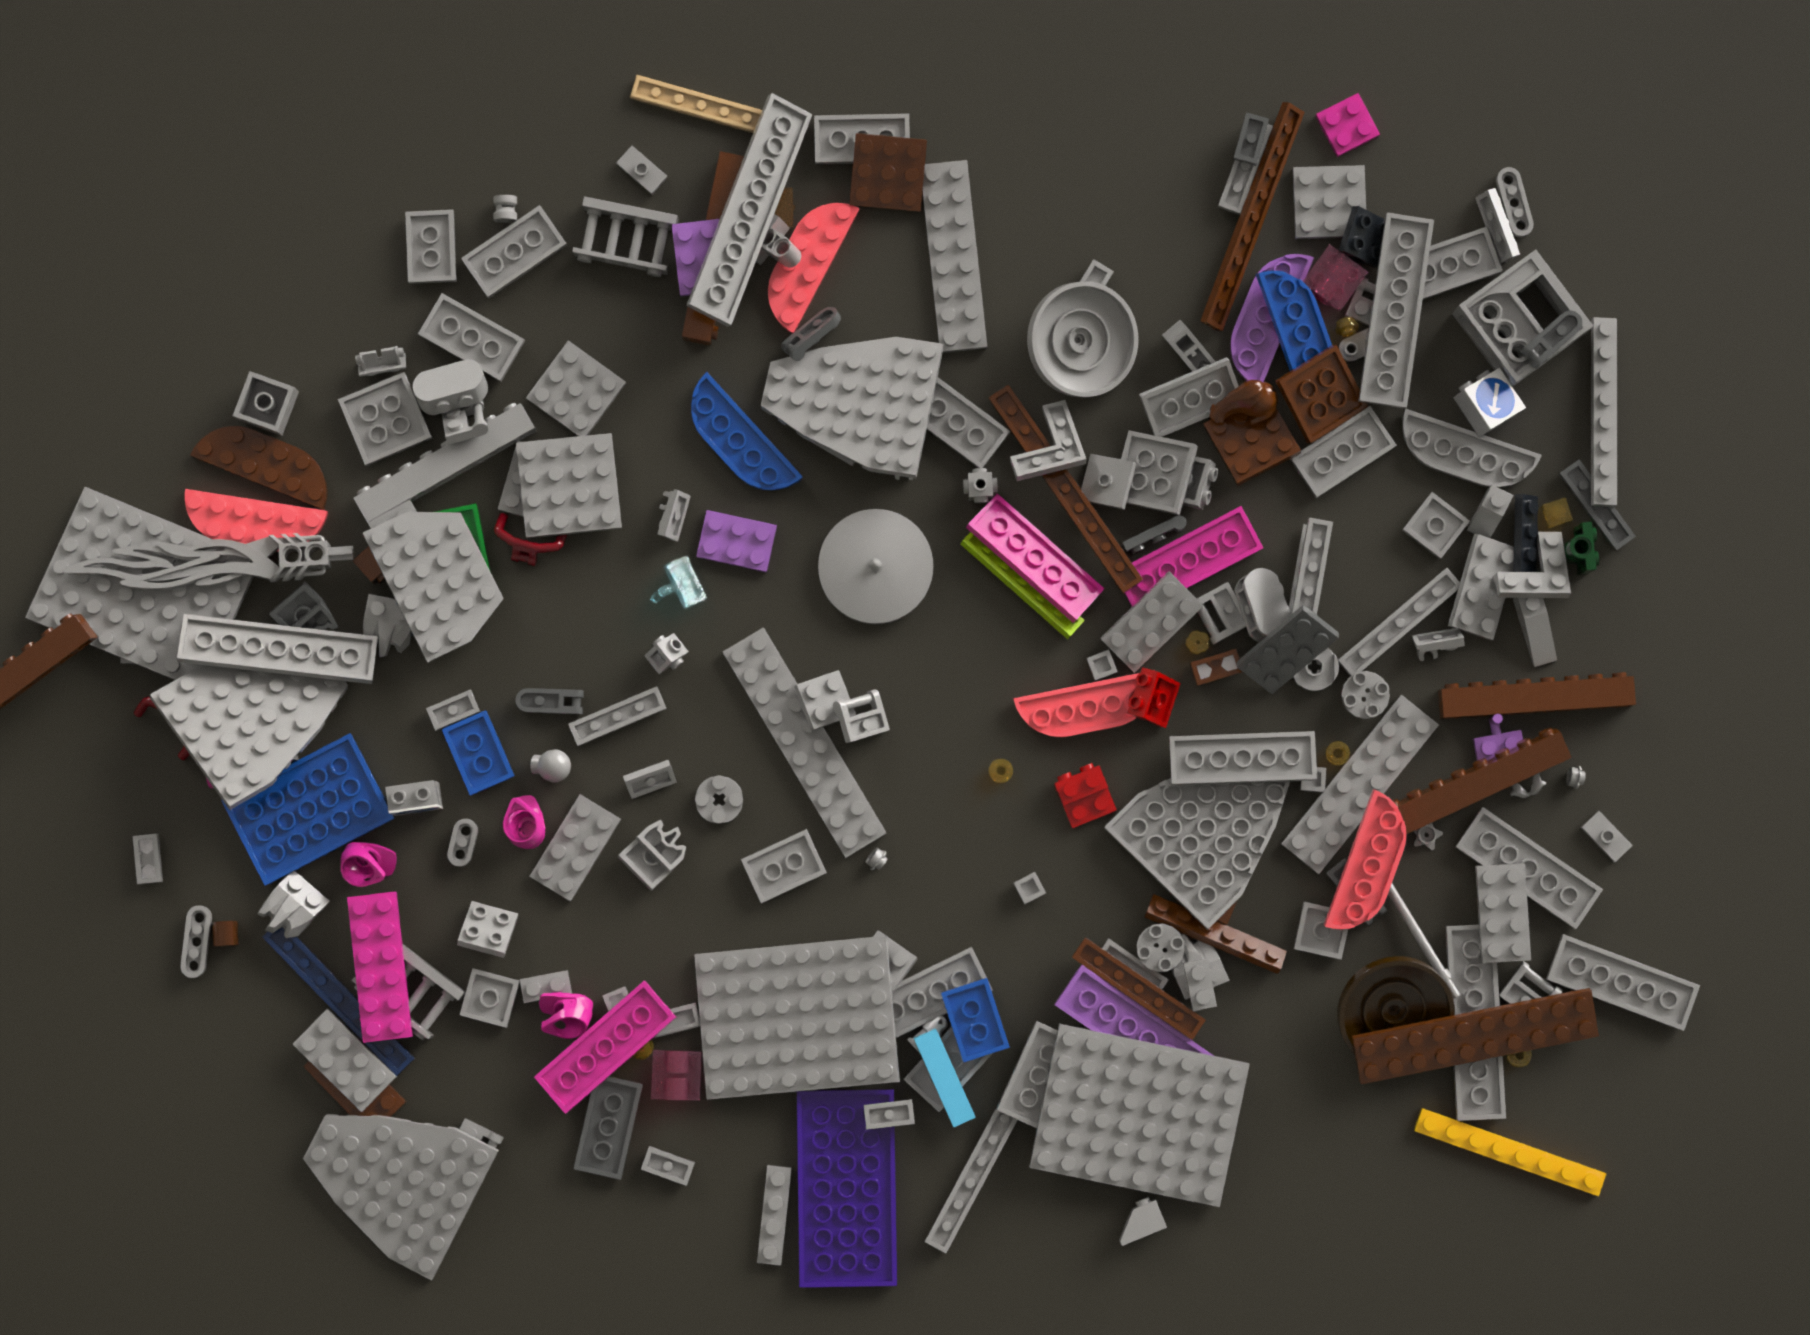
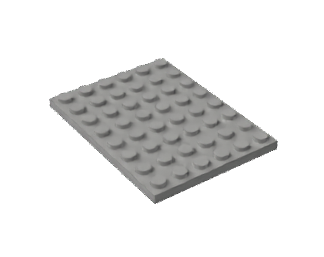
M84 487L25 618L45 627H53L55 629L61 625L59 621L70 613L72 615L82 614L98 637L89 645L176 680L190 671L211 667L208 665L177 662L183 615L235 620L253 577L244 575L230 582L199 587L196 583L170 590H141L124 587L120 584V581L123 579L113 576L95 574L68 575L64 573V570L73 564L95 558H114L131 562L150 561L112 553L114 549L137 545L158 546V542L193 546L213 540ZM228 548L207 549L202 551H223L228 550ZM135 551L166 559L174 567L190 562L154 552ZM221 556L222 559L207 565L227 562L252 563L253 561L235 556ZM96 564L86 567L112 569L134 575L164 570L163 568L132 569L114 564ZM226 575L216 576L214 579H218ZM177 580L165 581V582H153V583H167V582H173V581H177Z
M887 936L694 954L707 1100L900 1082Z
M1059 1024L1029 1168L1220 1207L1250 1064Z

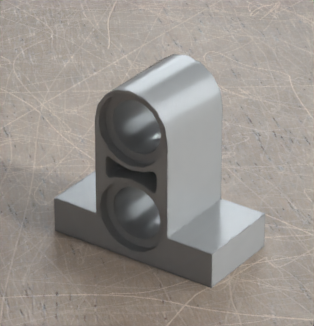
M775 214L756 263L761 265L768 256H771L785 267H794L801 260V252L784 236L790 228Z

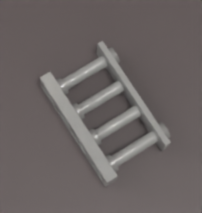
M584 196L582 206L584 211H587L589 217L582 249L573 247L572 252L578 261L591 263L592 260L645 270L648 275L661 277V274L668 275L667 266L661 265L668 231H671L672 224H678V215ZM601 214L609 215L610 219H612L605 253L591 251L598 217H601ZM624 219L634 220L633 223L635 224L629 258L615 256L621 222H624ZM648 223L657 225L659 229L652 263L638 260L644 228Z
M1308 518L1307 525L1303 524L1289 601L1292 614L1304 605L1317 615L1333 526L1331 521Z
M402 944L406 978L412 971L415 972L416 969L424 974L422 977L423 981L409 998L410 1013L431 986L434 987L437 984L443 989L441 992L443 995L421 1024L411 1018V1026L414 1028L412 1033L422 1040L425 1037L432 1039L434 1034L428 1031V1029L450 1000L453 1001L455 998L462 1000L466 992ZM354 977V978L351 980V981H353L355 984H356V977Z

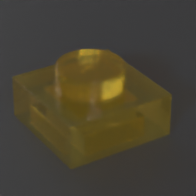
M1566 498L1541 506L1548 528L1573 520Z

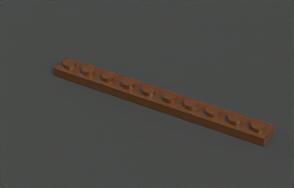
M1282 102L1200 322L1216 331H1223L1305 113L1289 102Z
M1009 385L989 397V401L1025 453L1051 446ZM1064 469L1041 475L1122 594L1141 583L1143 578L1069 471Z

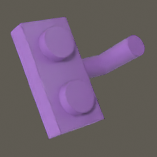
M1500 714L1491 716L1489 723L1492 735L1473 739L1476 759L1486 758V760L1495 757L1494 753L1501 749L1508 748L1510 750L1517 747L1516 743L1523 740L1521 730L1501 733L1500 723L1503 720Z

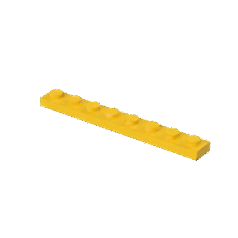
M1423 1108L1420 1110L1414 1128L1415 1132L1599 1196L1606 1173Z

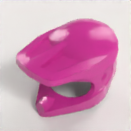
M531 795L513 798L509 803L503 820V829L509 841L523 849L538 847L545 837L543 813L536 798Z
M365 842L349 843L340 858L343 878L349 884L356 887H365L381 882L385 876L393 874L397 864V856L394 851L378 844Z
M561 992L543 993L540 995L539 1006L541 1011L553 1015L542 1022L541 1030L543 1032L566 1039L580 1037L586 1032L592 1018L593 1002L591 999L582 994ZM561 1020L565 1023L566 1027L559 1029L554 1023Z

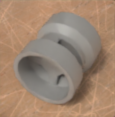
M514 195L494 196L493 204L496 206V211L493 213V221L499 223H513L517 221V213L515 212L517 197Z

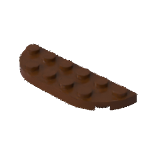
M227 426L216 429L204 436L190 454L191 457L321 510L325 508L327 484L320 466L308 453L283 441L247 427Z

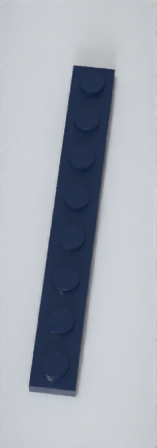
M283 927L274 933L267 932L263 936L265 941L363 1041L358 999L297 936L286 938ZM397 1039L365 1043L396 1076L415 1059Z

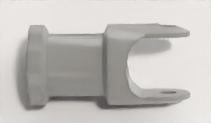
M938 1016L932 1022L922 1025L923 1029L913 1038L909 1037L907 1039L918 1052L919 1050L914 1038L934 1028L937 1029L941 1038L942 1032L948 1026V1022L943 1016Z

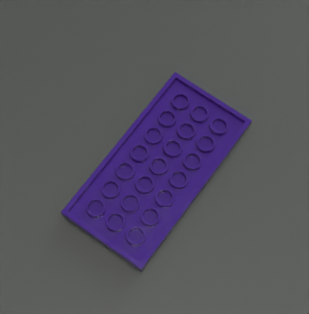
M894 1089L797 1091L799 1287L897 1286L895 1126L866 1130L864 1105L894 1101Z

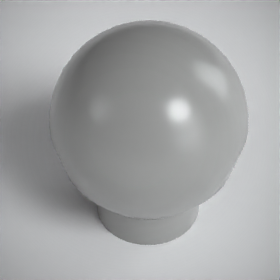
M554 749L548 750L542 755H533L530 768L533 774H540L544 780L557 783L563 781L569 775L571 762L567 754L561 750Z

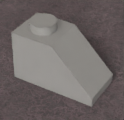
M1494 485L1488 487L1466 531L1490 538L1514 495Z
M1149 1197L1135 1202L1137 1206L1131 1209L1119 1238L1121 1246L1167 1228L1155 1199L1150 1200Z

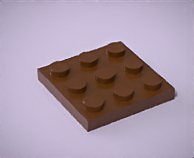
M856 133L849 205L920 212L927 139Z
M1331 345L1275 381L1307 443H1313L1368 408L1367 403L1358 402L1360 389L1337 345Z
M1277 408L1270 418L1255 425H1251L1250 421L1257 417L1246 415L1243 412L1231 414L1223 423L1216 424L1214 420L1203 423L1204 429L1237 486L1301 454V449Z

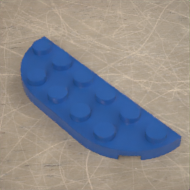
M1265 271L1255 274L1290 371L1332 345L1315 296L1302 280L1283 271Z
M706 372L694 389L691 404L693 422L703 440L739 479L752 487L762 490H781L802 480L803 476L709 373Z

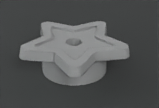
M1432 823L1414 831L1417 836L1414 846L1426 845L1431 850H1434L1435 840L1443 835V832L1435 829Z

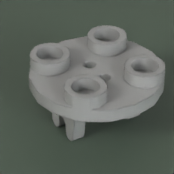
M1369 671L1357 672L1350 676L1343 685L1341 693L1342 703L1346 710L1357 718H1374L1381 714L1388 705L1390 697L1389 685L1376 673Z
M1154 924L1140 934L1136 944L1137 955L1141 963L1148 969L1156 972L1169 971L1175 968L1183 958L1185 952L1184 940L1181 934L1172 926ZM1155 943L1159 945L1158 948L1154 947ZM1163 948L1167 949L1166 953L1163 952Z

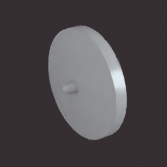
M1087 281L1068 283L1049 292L1035 308L1027 333L1028 352L1038 375L1054 390L1073 397L1101 395L1119 385L1131 370L1138 350L1137 324L1128 304L1119 294L1107 286Z
M868 509L847 516L829 532L820 550L818 572L826 597L840 613L860 623L873 625L887 624L904 618L923 601L932 581L933 557L926 537L912 521L893 511Z

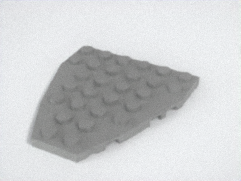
M890 337L814 349L805 352L804 357L800 361H795L791 357L772 361L768 370L761 408L768 414L777 417L778 421L782 424H787L804 439L828 451L832 450L842 455L844 459L852 460L862 465V468L868 471L916 479L944 346L941 343Z
M211 666L190 671L150 694V699L226 806L231 810L275 783L278 775L291 765L294 757L299 752L301 753L325 725V720L334 711L337 702L347 691L348 684L340 680Z
M1170 778L1146 791L1138 793L1104 829L1208 930L1243 895L1274 832L1290 781L1171 785Z
M326 1114L303 1159L333 1201L388 1258L432 1281L499 1150L455 1127H442L430 1123L423 1124L382 1115L339 1116L337 1114Z

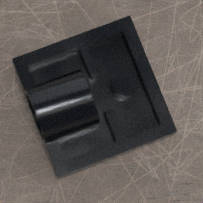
M1353 206L1339 251L1344 253L1345 258L1378 268L1385 219L1360 206Z

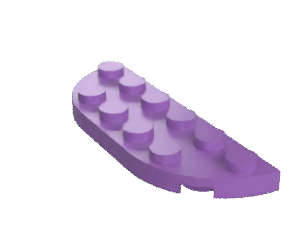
M1303 254L1285 255L1270 261L1258 273L1283 271L1304 282L1314 257ZM1255 277L1234 326L1230 340V351L1233 363L1245 381L1252 379L1264 382L1280 342L1257 277Z

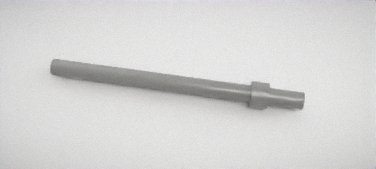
M1391 884L1388 896L1431 966L1442 976L1451 991L1453 999L1461 994L1451 980V973L1443 967L1396 888Z

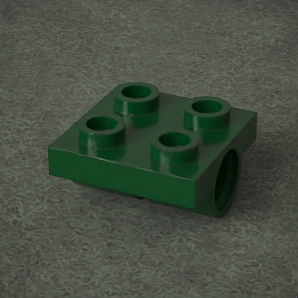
M1582 522L1573 528L1574 538L1564 544L1566 562L1577 564V575H1588L1596 570V566H1599L1598 551L1594 550V542L1597 541V531L1595 527L1592 528V522ZM1574 545L1580 548V554L1576 552Z

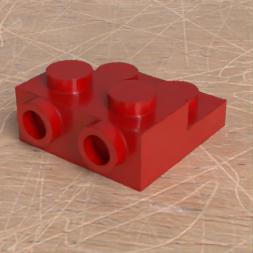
M1142 667L1141 672L1136 677L1134 694L1128 701L1129 709L1127 713L1158 727L1166 728L1181 683L1158 671Z
M1093 763L1079 768L1081 773L1072 776L1071 772L1058 776L1059 782L1054 783L1072 829L1117 811L1099 765L1094 767Z

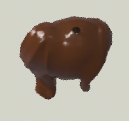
M1252 379L1245 381L1239 387L1229 392L1216 405L1212 404L1209 417L1218 424L1223 423L1231 414L1243 412L1246 415L1257 417L1250 421L1251 425H1255L1273 415L1278 405L1277 392L1267 382Z

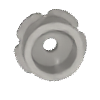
M1581 766L1569 767L1566 776L1567 786H1573L1574 789H1578L1579 785L1584 784L1585 771H1581Z
M875 848L869 854L866 863L870 866V870H874L875 867L879 870L884 866L887 861L885 857L886 851Z

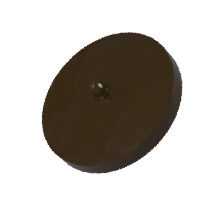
M1404 956L1378 959L1358 970L1345 985L1337 1007V1022L1340 1033L1347 1047L1354 1055L1353 1035L1455 1015L1454 1000L1442 976L1425 962Z

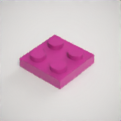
M1359 93L1315 115L1337 157L1380 136Z

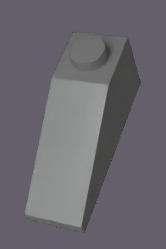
M1181 320L1162 334L1192 372L1215 362Z
M1513 598L1533 667L1557 661L1544 599Z

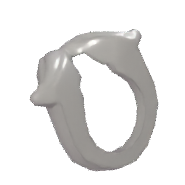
M1538 773L1533 777L1530 792H1526L1520 784L1516 783L1511 786L1512 792L1510 795L1520 798L1536 795L1546 785V782L1541 780Z

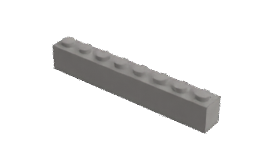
M512 403L503 409L504 413L485 418L484 421L488 425V432L485 435L449 445L446 440L440 445V449L435 452L432 450L425 452L420 456L421 460L416 463L408 462L399 468L400 472L393 476L387 474L378 480L379 484L372 488L366 486L360 489L354 500L367 523L409 499L411 502L417 500L512 446L517 441L535 433L537 430L522 404L516 405V403Z

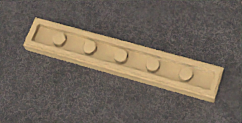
M636 75L630 99L749 133H754L762 110L640 75Z

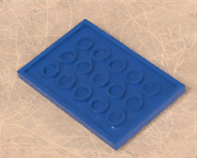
M351 733L292 763L278 775L277 780L272 786L235 808L229 810L224 801L221 800L265 886L395 819L394 815L389 814L388 804Z

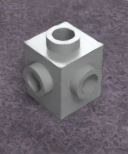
M986 468L972 469V473H968V479L963 480L964 494H968L969 501L974 500V503H988V500L993 498V492H998L997 478H992V472H987ZM984 481L985 487L978 488L976 482Z
M673 633L666 638L662 635L652 643L654 647L644 656L658 674H661L669 668L675 670L684 662L682 658L689 651Z

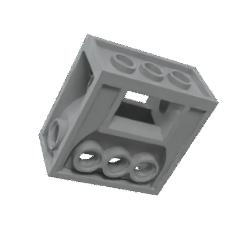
M1536 249L1462 302L1452 313L1495 371L1500 368L1512 387L1537 370L1532 365L1533 361L1527 355L1524 356L1520 351L1543 331V328L1518 296L1525 289L1535 283L1559 316L1565 311L1572 310L1580 314L1582 318L1581 329L1543 364L1585 335L1593 327L1592 323ZM1483 313L1488 314L1490 319H1487ZM1498 332L1502 333L1505 338H1501ZM1539 344L1534 348L1540 355L1545 352ZM1512 351H1515L1519 355V358L1515 357Z

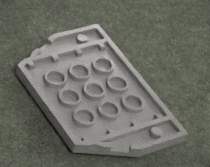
M405 512L362 533L427 663L470 643L504 599L461 513Z

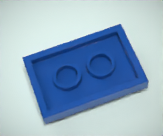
M486 710L442 729L470 796L515 777Z
M987 978L941 993L963 1063L1010 1048Z

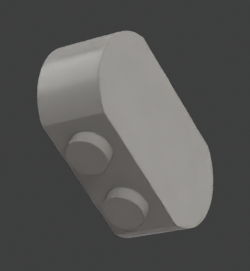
M466 359L419 373L413 382V391L421 410L429 415H437L480 403L487 395L488 384L481 366L473 360Z
M1265 568L1254 569L1237 582L1234 591L1249 636L1255 641L1260 642L1292 615L1291 609L1284 597L1283 585L1279 582L1278 576L1274 572Z

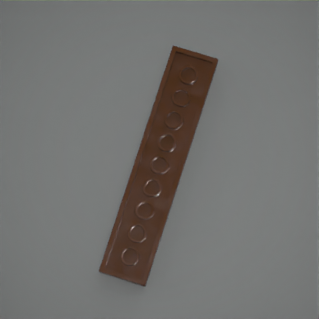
M1586 988L1353 1035L1352 1041L1359 1082L1366 1084L1598 1037L1599 1034L1592 990Z

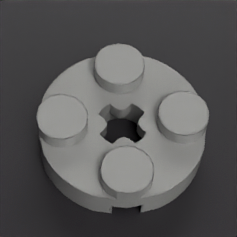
M1326 648L1313 659L1317 665H1321V670H1317L1316 674H1313L1308 669V665L1312 664L1311 661L1292 677L1296 685L1308 691H1320L1332 684L1338 675L1339 663L1336 655L1329 648Z
M721 775L710 777L703 781L697 789L695 796L696 807L699 814L707 821L717 824L728 823L734 820L742 810V790L729 777ZM723 793L726 796L723 799L725 804L723 806L720 804L715 806L713 804L715 801L713 796L715 794L720 796Z

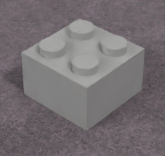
M249 371L233 417L244 423L283 436L299 391L293 386Z

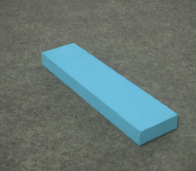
M934 1028L915 1037L914 1041L952 1126L956 1127L976 1118L937 1029Z

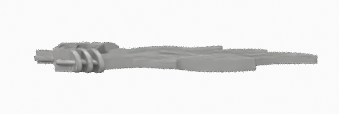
M292 533L295 537L280 534L283 538L269 535L266 538L247 544L224 539L208 540L193 546L158 542V546H125L112 551L115 555L142 558L150 561L131 562L114 558H95L67 567L64 573L68 575L95 574L113 576L123 579L120 581L122 586L141 590H170L196 583L199 587L212 586L233 581L244 575L267 579L270 582H277L281 578H283L282 581H289L293 577H295L294 581L302 580L306 576L323 575L326 569L332 568L331 561L354 560L353 546L331 547L329 542L325 541L321 535L300 536L298 533ZM308 540H320V541L307 542ZM228 548V550L223 551H202L207 549ZM278 549L280 567L269 559ZM322 550L323 555L321 559L317 561L312 560L313 552ZM135 551L154 552L190 562L174 567L166 559ZM291 552H298L299 554L295 562H288V556ZM221 556H235L253 561L252 563L227 562L207 565L222 559ZM96 564H114L132 569L163 568L164 570L134 575L112 569L86 567ZM226 575L221 578L214 579L216 576ZM177 580V581L167 582V583H153V582H165V581Z

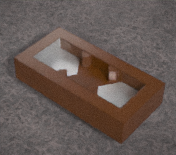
M1237 649L1191 662L1190 666L1196 685H1203L1242 673L1237 668V661L1239 660Z

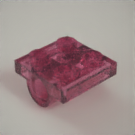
M1329 244L1303 282L1309 287L1318 301L1327 306L1331 305L1340 312L1368 271Z
M653 1050L651 1099L700 1100L702 1052Z

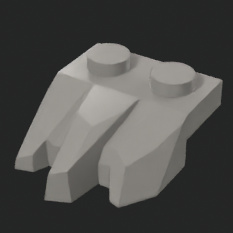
M374 594L368 595L363 621V635L378 636L379 657L387 656L391 645H394L396 650L402 653L410 644L412 632L396 600Z
M661 819L645 828L618 855V858L650 891L661 883L684 859L686 846H676L674 844L681 835L679 828L676 827L668 832H663L664 824Z
M294 871L284 878L271 892L260 908L258 915L262 917L270 916L271 920L265 929L266 931L274 933L283 927L285 929L284 936L291 938L299 936L330 901Z
M1181 933L1185 944V952L1180 963L1171 969V972L1177 981L1184 999L1190 998L1183 967L1184 962L1207 958L1213 988L1229 981L1215 948L1199 940L1192 942L1187 935Z

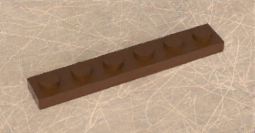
M1153 894L1144 916L1159 924L1172 926L1182 934L1276 974H1279L1287 953L1284 949L1218 921L1207 930L1185 907Z
M1086 937L1072 955L1074 960L1191 1040L1194 1039L1206 1021Z

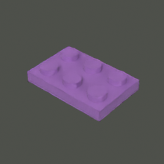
M719 219L672 224L681 297L690 296Z
M707 510L696 557L767 573L777 525Z

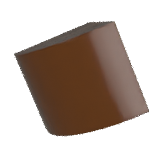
M238 921L212 922L214 947L239 945Z

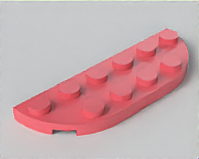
M829 203L819 206L801 219L789 240L801 252V260L796 266L790 268L777 262L768 284V299L773 315L779 324L791 334L796 331L860 208L845 203Z
M185 489V506L190 520L202 534L213 540L224 539L247 544L266 538L269 535H274L276 538H283L280 534L295 537L292 533H298L300 536L318 535L328 515V511Z
M1139 673L1013 698L1020 717L1028 726L1050 737H1070L1115 728L1136 719V717L1127 712L1129 709L1128 701L1134 694L1136 677Z
M1375 789L1372 790L1324 922L1325 927L1350 929L1373 918L1387 898L1406 843L1405 822L1396 804L1389 797Z

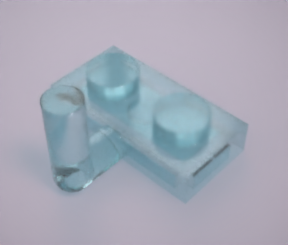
M687 556L663 566L671 583L659 588L651 595V601L658 603L666 595L676 592L684 609L707 599Z

